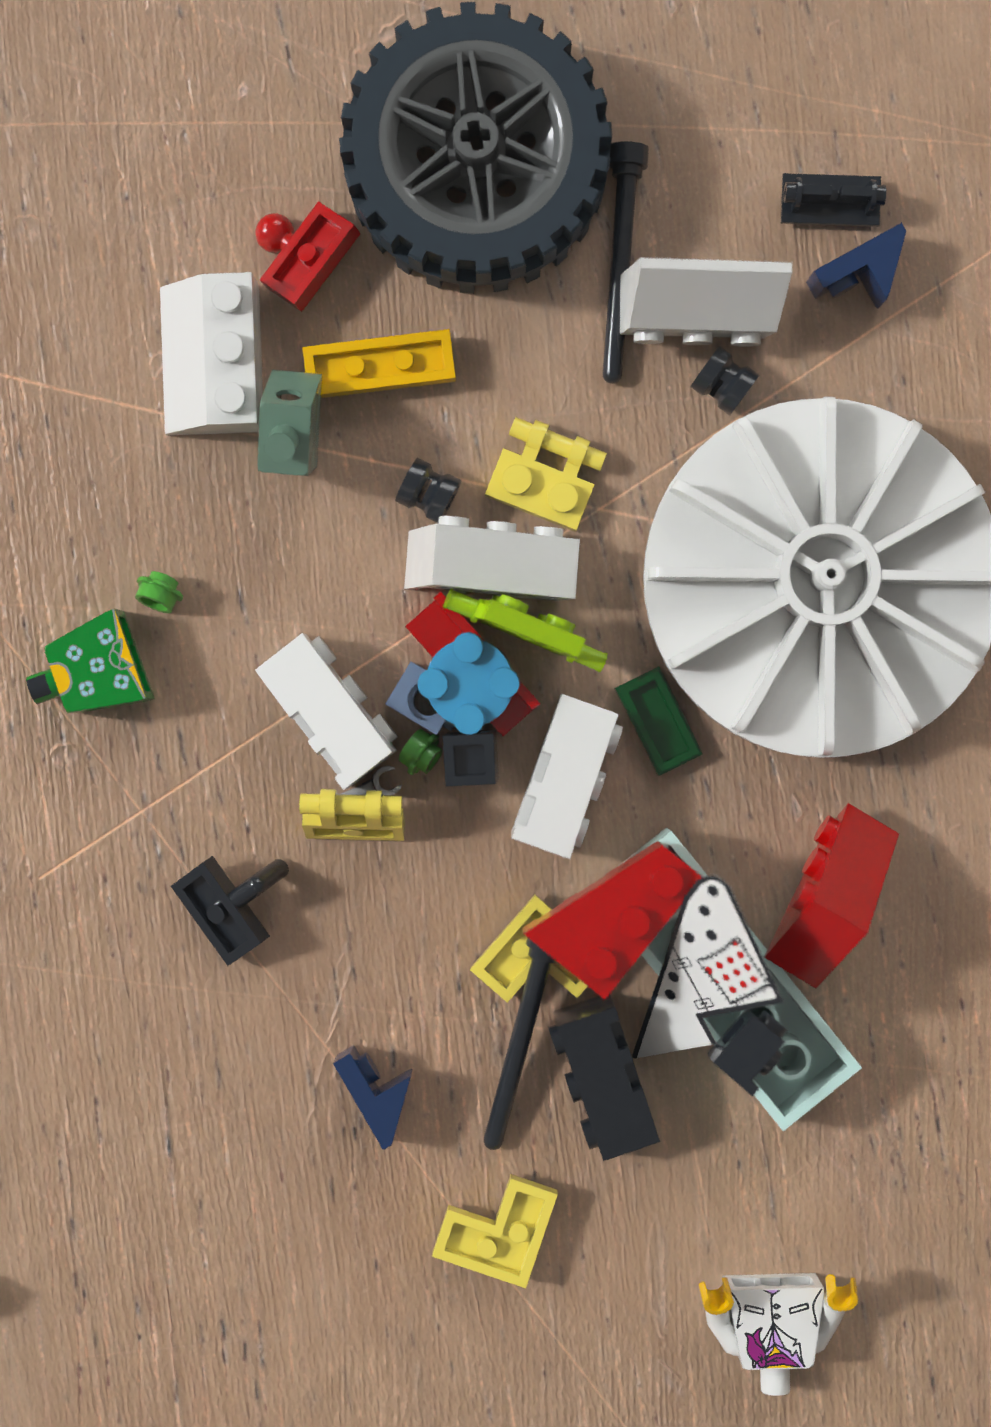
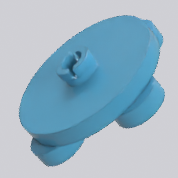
M472 632L460 634L455 638L454 642L438 651L431 660L428 670L424 671L418 678L420 693L429 699L435 711L445 720L455 724L461 733L467 735L477 733L484 724L496 719L506 709L512 696L520 687L519 676L512 670L506 656L496 646L483 641L477 634Z

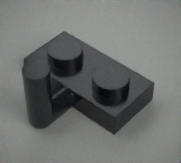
M211 856L171 885V888L226 965L229 966L270 937L248 906V903L287 876L289 868L285 861L276 859L235 887L215 858Z

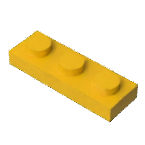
M450 329L302 347L305 373L322 374L321 398L456 382Z

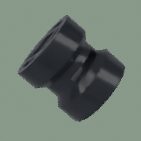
M719 346L690 387L701 395H711L717 400L718 408L730 416L760 375L748 366L739 367L733 362L732 354Z
M416 458L400 486L395 501L407 508L418 507L425 512L426 518L439 524V516L447 514L462 480L450 474L440 475L432 470L431 464ZM430 480H432L431 484L429 485V487H428V489H427V491H426V493H425V495H424V497H423V500H421V497L423 496V494H424V492H425V490H426V488H427V486H428Z

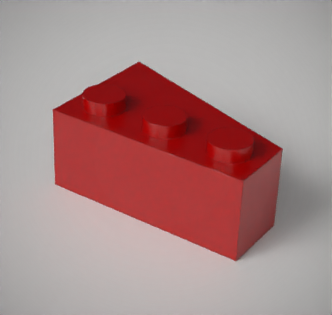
M849 803L836 818L828 815L815 834L814 841L818 845L804 864L802 879L764 958L816 989L868 934L899 833Z
M656 841L579 893H575L548 913L523 927V934L605 1000L679 909L686 894L702 876L664 845Z

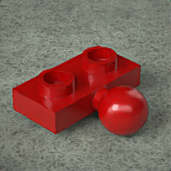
M319 201L296 232H294L291 221L284 215L278 213L267 214L257 223L255 230L256 240L265 251L279 254L259 280L268 290L302 312L361 233L353 223Z

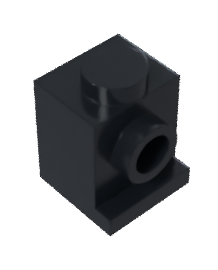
M747 1009L740 1014L707 1054L717 1067L753 1096L759 1089L753 1079L758 1073L762 1076L767 1075L779 1062L783 1054L779 1049L785 1043L782 1037L788 1030L767 1011L764 1010L757 1017L752 1011Z

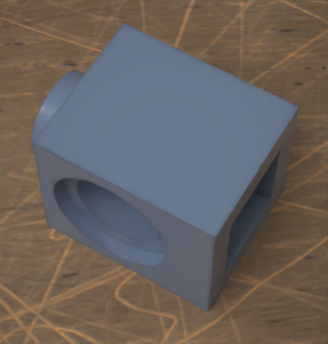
M410 662L385 704L436 735L440 733L443 727L452 731L455 724L445 720L438 713L426 716L416 708L415 697L419 692L418 678L426 670Z

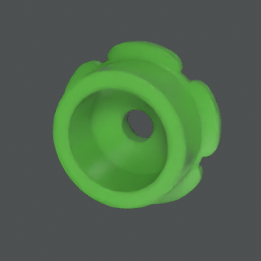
M152 571L149 577L140 576L136 581L139 583V588L135 599L153 610L172 613L176 602L183 600L182 593L176 590L179 583L164 573Z
M419 729L410 737L398 759L408 767V774L413 775L420 770L427 774L433 769L443 753V749L438 747L439 735L434 733L430 735L423 729Z

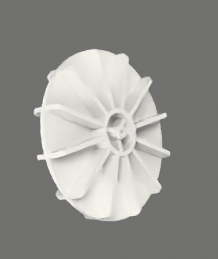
M835 397L801 399L779 403L746 415L717 432L695 451L668 486L655 513L645 550L643 580L649 624L660 654L679 686L702 711L733 734L770 750L796 756L825 758L871 752L907 738L933 722L953 704L984 665V658L991 645V513L982 496L985 491L981 484H975L967 470L956 457L935 437L923 430V425L916 420L910 422L893 412L876 406L851 400L836 399Z

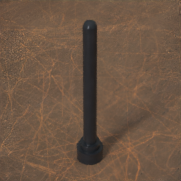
M631 141L611 143L610 147L611 159L609 167L613 169L612 176L617 178L603 360V378L610 384L617 383L622 377L625 335H620V275L630 267L636 182L642 178V171L648 167L649 147L643 143Z
M528 937L526 945L530 947L528 955L532 957L483 1139L484 1145L490 1150L499 1149L503 1143L551 963L557 962Z

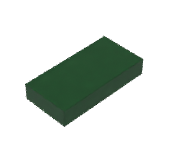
M659 666L614 688L657 776H661L703 755Z

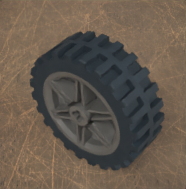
M475 1L460 2L461 14L443 17L440 6L427 10V24L413 30L409 21L406 20L394 28L396 42L387 49L381 42H378L369 52L371 67L366 74L360 70L356 71L350 83L353 92L351 104H343L341 121L344 131L343 137L339 138L340 155L345 172L344 176L356 214L362 227L366 226L371 233L373 243L382 254L388 251L396 259L397 267L408 275L413 270L425 275L427 284L441 289L444 281L459 284L460 293L474 294L476 285H493L495 293L508 290L509 281L524 277L526 283L540 278L541 268L551 262L557 267L568 257L569 247L576 240L581 242L589 231L590 221L594 213H598L603 198L611 159L612 124L607 122L606 119L607 99L603 88L595 89L592 83L593 67L586 57H583L578 62L571 55L572 41L560 31L554 39H551L543 33L544 19L532 13L528 15L525 23L511 19V6L496 3L493 15L476 13ZM492 94L503 96L505 102L489 111L486 107L488 97ZM442 100H448L454 104L456 112L453 115L436 109L437 104ZM522 135H531L535 138L536 144L531 150L517 143L518 138ZM479 136L483 149L478 151L472 150L469 138ZM423 147H430L435 151V154L423 164L417 158V152ZM505 181L512 182L516 187L515 193L509 197H501L496 190ZM456 188L466 193V199L461 203H453L447 198V193L450 189Z

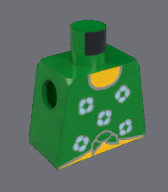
M118 609L106 611L47 644L44 647L50 669L26 677L28 690L36 704L61 697L67 713H82L155 699L125 612Z

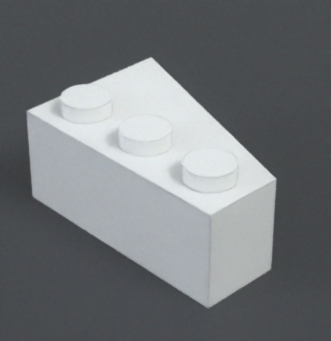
M439 516V524L436 523L409 531L404 589L420 590V588L450 590L452 588L462 594H466V592L495 594L498 596L503 594L514 598L554 601L575 599L580 539L563 537L564 529L555 527H534V533L528 534L516 532L517 524L489 521L487 522L486 529L469 527L468 518Z
M302 633L255 671L288 716L295 720L309 738L308 743L316 754H321L337 774L335 777L336 781L345 790L353 786L397 751L391 742L398 736L381 714L372 719L361 705L367 699V696L353 678L348 675L342 680L330 664L337 658L319 636L311 641L306 634Z
M560 694L511 831L512 839L568 859L571 857L574 846L581 847L590 821L584 818L590 799L597 801L606 778V773L600 771L605 753L614 754L623 730L622 726L615 724L618 717L617 713Z

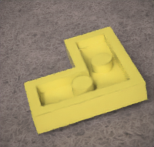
M536 894L470 967L471 972L507 1003L526 982L532 957L528 955L530 947L526 945L527 937L523 934V927L552 910ZM559 962L551 963L549 974L578 998L588 986Z
M511 1174L495 1220L448 1205L432 1257L526 1289L558 1196L557 1189Z

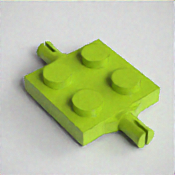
M451 588L445 599L443 608L468 617L473 623L478 621L555 654L566 656L567 662L572 663L574 661L599 673L606 663L608 653L585 645V638L573 634L575 624L551 614L546 616L539 613L537 618L527 615L529 605L512 597L501 594V596L493 595L492 600L481 598L477 600Z

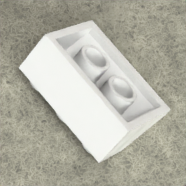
M640 258L620 275V335H634V343L659 344L664 342V336H683V344L709 345L712 344L713 337L731 338L732 346L747 347L761 345V338L772 335L778 330L792 275V262Z
M252 272L200 274L160 287L165 434L169 436L259 432L260 401L263 395L259 285Z

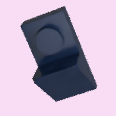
M900 223L814 270L806 281L814 298L817 299L830 292L832 298H836L858 285L859 282L856 278L858 276L874 306L879 309L887 300L907 232L903 224Z
M353 1045L337 1054L333 1065L381 1148L384 1150L393 1143L413 1069L407 1070L378 1087L375 1081L381 1077L376 1065L368 1053L360 1056Z

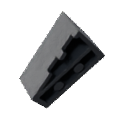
M609 994L605 1000L601 996H597L555 1010L556 1025L548 1028L557 1055L566 1053L572 1072L566 1073L564 1076L573 1102L582 1100L588 1118L581 1120L580 1123L589 1149L599 1147L603 1161L659 1143L660 1139L611 995Z

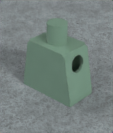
M274 369L271 371L260 401L258 471L309 476L317 467L322 374ZM292 394L300 398L288 401L282 400L281 395Z

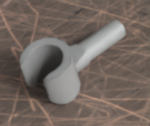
M385 766L375 771L372 780L338 795H366L367 790L382 791V796H389L397 793L402 785L396 786L389 791L380 787L379 776L383 772L395 769L391 766Z

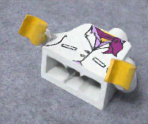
M816 1273L723 1275V1284L716 1290L706 1289L704 1281L699 1283L707 1325L725 1352L739 1357L743 1369L760 1370L761 1392L772 1396L790 1393V1369L813 1367L815 1354L826 1348L845 1312L853 1309L858 1304L856 1279L851 1277L849 1284L838 1287L836 1286L835 1275L832 1274L825 1277V1294L824 1287Z

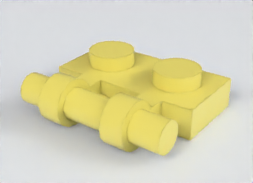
M515 417L509 436L525 441V448L522 455L503 448L485 496L576 532L595 485L577 478L578 472L582 464L600 471L607 453L589 446L591 441L579 436L573 440L548 430L549 425L541 421L535 420L534 424ZM541 448L568 458L563 472L536 461Z
M321 789L320 794H300L299 810L300 814H303L302 827L306 839L404 841L405 819L402 808V796H382V791L367 790L366 795H337L336 789Z

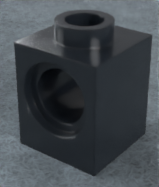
M496 730L478 731L471 735L461 732H447L443 736L446 787L491 785L498 782Z

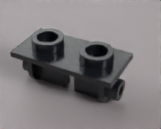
M783 173L781 224L879 227L880 206H884L886 201V185H881V176Z

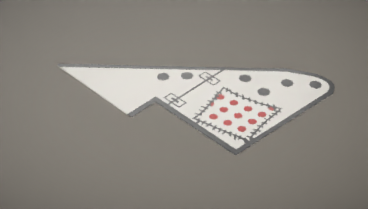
M710 875L699 879L683 899L632 1054L634 1059L717 1044L703 1018L784 1003L730 886L717 876Z

